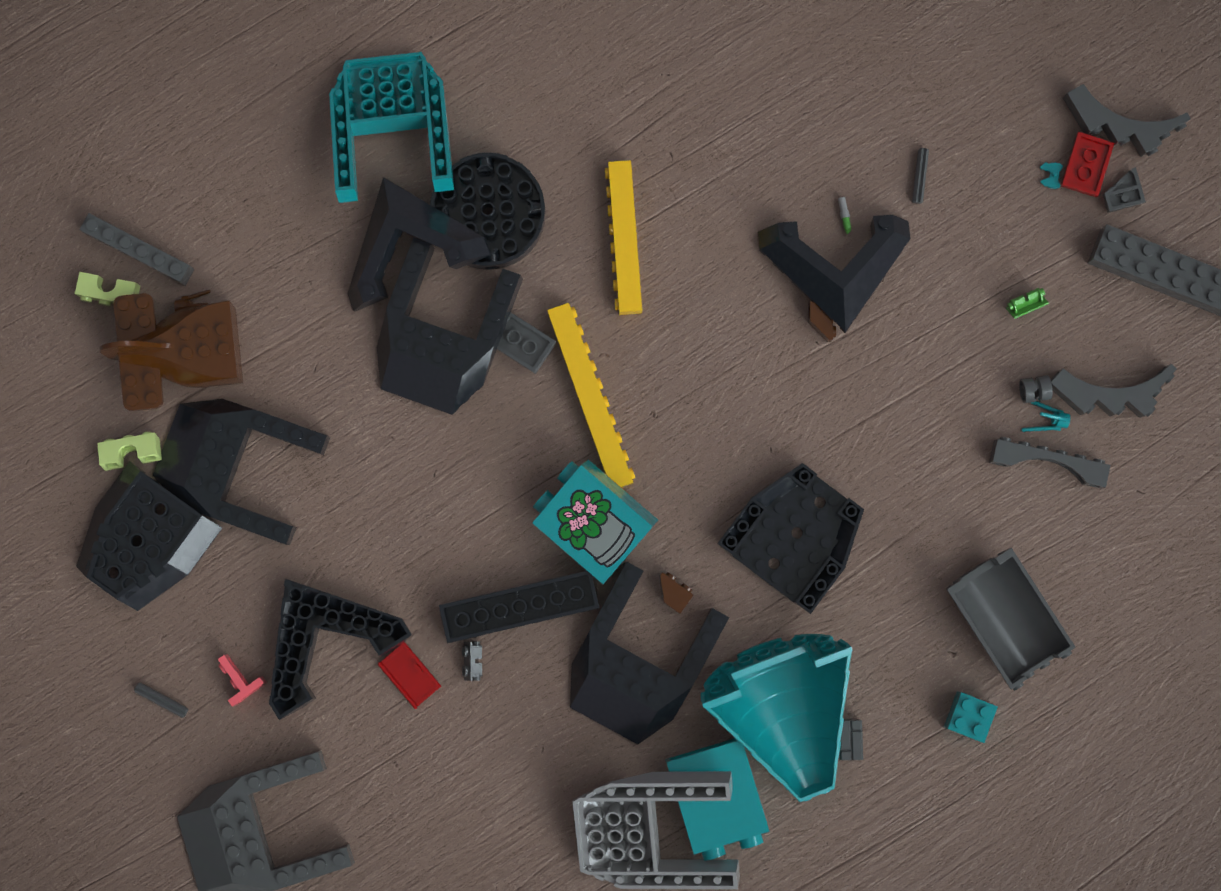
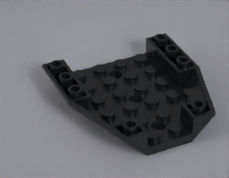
M129 461L95 507L76 567L86 578L112 597L139 611L188 576L223 528L210 518L203 516L146 475L145 471ZM159 504H163L166 508L162 515L156 512V507ZM139 535L142 538V544L136 547L133 544V538ZM112 567H116L119 570V575L116 578H112L109 574Z
M802 463L753 496L717 544L790 601L811 614L845 569L864 509L850 498H845L817 477V473ZM817 497H821L825 501V505L822 508H818L814 504ZM793 528L801 529L802 536L799 539L792 536ZM771 558H776L779 561L777 569L769 567L768 563Z

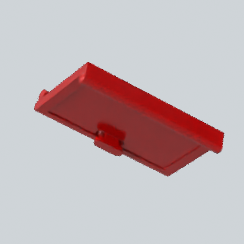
M405 642L377 664L414 709H417L421 703L441 687L439 682Z

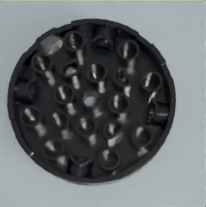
M477 153L460 159V161L452 166L454 190L441 192L433 190L430 205L485 237L491 255L467 266L483 270H494L515 264L532 251L543 232L545 203L538 181L522 163L499 153ZM487 207L493 208V212L489 215L483 213V210Z

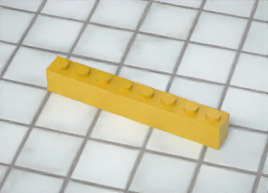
M631 160L608 162V168H605V179H609L610 186H606L607 198H611V205H607L608 217L612 216V224H609V234L613 235L614 242H610L611 254H615V261H612V273L616 272L617 279L613 280L614 291L618 292V298L614 299L615 310H619V315L641 314L642 300Z

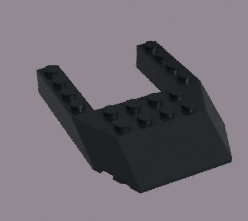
M413 237L386 308L376 347L380 388L386 392L453 415L462 404H465L477 390L483 387L523 278L520 274L502 269L476 340L409 317L435 249L431 243Z
M225 399L180 403L161 451L162 460L157 462L153 472L154 478L163 487L203 515L290 545L297 527L225 502L252 430L324 455L330 437Z
M626 562L571 664L570 708L638 745L674 720L729 617L711 608L675 676L607 639L644 572L642 569Z

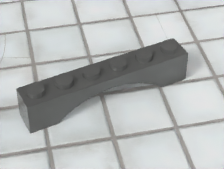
M88 213L79 229L86 235L144 263L186 286L195 270L190 265Z
M1000 437V439L993 442L989 463L1010 467L1026 460L1050 461L1069 470L1082 485L1100 489L1106 488L1111 465L1105 464V460L1094 459L1091 461L1087 460L1086 456L1075 454V457L1069 456L1066 451L1056 450V452H1052L1045 446L1030 447V443L1019 441L1017 444L1011 442L1012 439Z

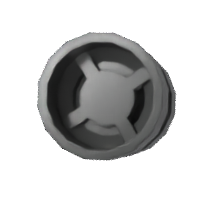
M1048 375L1038 376L1035 380L1031 377L1020 379L1019 381L1020 396L1023 403L1035 402L1036 399L1039 401L1052 399V383Z

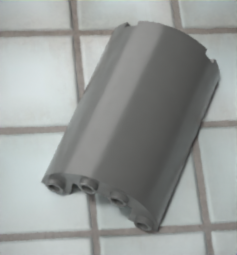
M1009 548L998 553V556L989 558L956 579L953 582L954 585H949L946 590L1008 687L1015 691L1024 685L1023 682L1035 674L1033 671L1049 666L1051 664L1049 661L1053 658L1061 657L1064 659L1072 654L1071 650L1076 647L1013 549Z

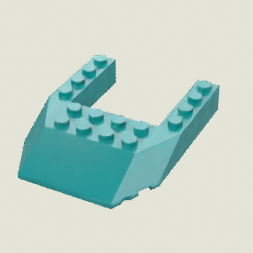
M422 52L346 60L343 65V71L337 77L335 87L329 93L334 181L338 202L358 201L354 136L428 128L431 172L435 192L454 190L443 81L435 73L431 64L426 61Z

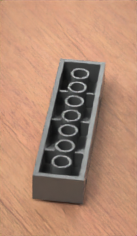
M1107 224L1100 229L1088 264L1221 316V269Z

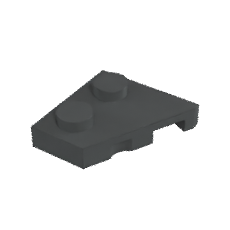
M1136 167L1132 168L1102 195L1107 213L1146 202Z

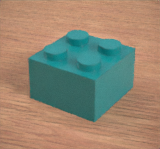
M957 691L944 728L985 743L998 706Z

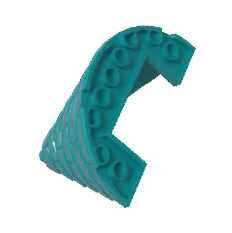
M799 634L794 635L790 641H783L782 638H777L753 646L737 654L736 661L724 662L707 678L704 683L705 691L701 692L703 708L713 715L718 723L750 751L751 755L783 784L799 802L808 801L812 797L826 794L835 788L841 746L840 740L844 722L843 713L850 675L849 665L853 650L842 639L838 640V642L833 641L834 639L831 635Z

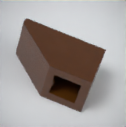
M810 301L808 304V323L826 342H832L833 337H836V326H833V320L829 319L816 303Z
M662 572L659 577L663 601L681 614L693 597V594L690 593L692 589L684 583L682 585L676 583L675 580L677 578L669 572L666 574Z

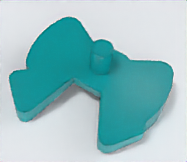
M1045 162L1040 169L1050 172V176L1041 180L1040 183L1050 189L1060 188L1061 185L1058 179L1063 165Z

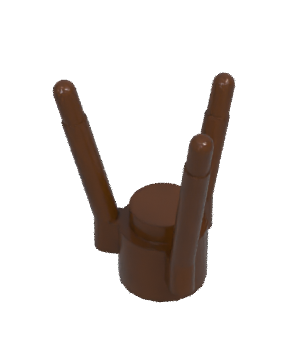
M211 290L182 296L181 299L175 300V312L188 307L208 304L193 303L190 299L209 294Z

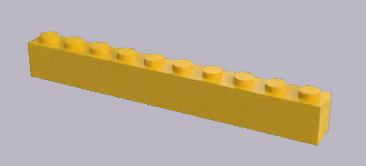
M566 303L549 309L547 312L604 472L621 488L633 484L632 479H635V474L632 467L628 469L626 461L629 458L626 450L621 449L620 443L623 441L619 431L615 432L613 425L616 422L613 414L608 413L607 407L610 406L606 396H602L600 389H603L600 378L596 379L594 371H597L594 360H589V346L587 342L583 343L581 338L584 333L581 324H576L575 318L578 316L575 307H570V304Z

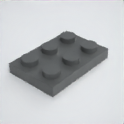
M510 312L497 350L536 374L557 342Z

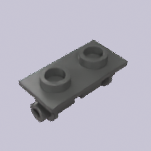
M480 641L464 642L462 647V656L464 657L462 675L465 681H479L480 677H482V663H475V659H482V645H480Z

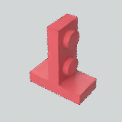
M228 654L218 659L220 662L219 668L224 674L228 673L231 677L230 683L236 690H240V692L228 700L232 707L238 705L267 683L264 677L261 676L249 684Z

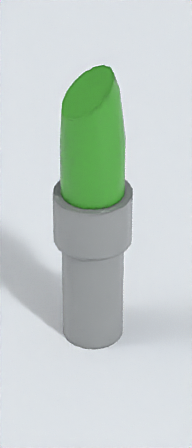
M845 197L838 198L840 217L845 232L848 234L851 231L850 214Z

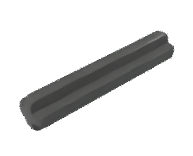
M920 148L918 150L912 202L916 204H921L924 198L929 149Z
M138 683L134 689L135 693L181 718L185 717L188 712L187 707L142 683Z

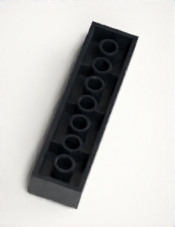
M588 571L439 605L447 643L599 608L592 574Z

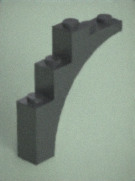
M1084 84L1071 90L1063 97L1083 133L1094 136L1103 130L1109 141L1114 143V146L1117 144L1122 146L1131 141L1140 157L1145 154L1149 157L1158 151L1157 148L1162 144L1161 141L1171 135L1169 132L1173 130L1178 132L1187 127L1186 123L1191 119L1188 113L1163 121L1144 122L1128 119L1104 107L1091 95Z
M1169 364L1144 383L1124 388H1104L1088 384L1074 377L1065 369H1061L1051 379L1052 390L1079 415L1089 414L1097 405L1111 417L1115 414H1121L1126 408L1124 405H1126L1139 418L1148 417L1156 409L1154 406L1157 401L1154 398L1162 391L1160 387L1164 383H1169L1175 375L1173 373L1177 368Z

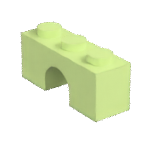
M79 272L75 295L79 296L81 301L91 303L92 300H97L101 305L110 306L111 303L114 304V300L118 296L139 294L140 285L136 282L117 279L115 288L110 292H104L102 289V277Z
M144 432L137 436L126 435L121 439H106L103 442L97 443L99 465L105 471L123 468L124 457L131 451H137V456L143 464L162 460L160 439L155 432Z

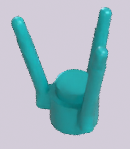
M1037 401L1031 402L1038 407L1053 412V414L1040 412V415L1051 418V424H1054V426L1022 428L1021 431H1061V428L1067 429L1070 424V414Z

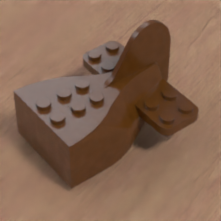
M149 294L122 295L115 298L114 315L117 342L103 344L99 349L100 353L105 357L119 360L123 405L127 410L140 411L160 408L164 402L162 378L191 388L243 383L236 308L230 301L180 309L156 324L154 300Z

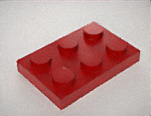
M1078 131L1061 187L1097 198L1114 143Z

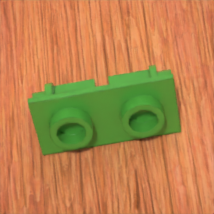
M1036 288L1026 293V299L1023 295L1013 300L1011 299L1007 303L1008 307H1006V310L1016 319L1049 304L1044 297L1045 291L1043 288Z

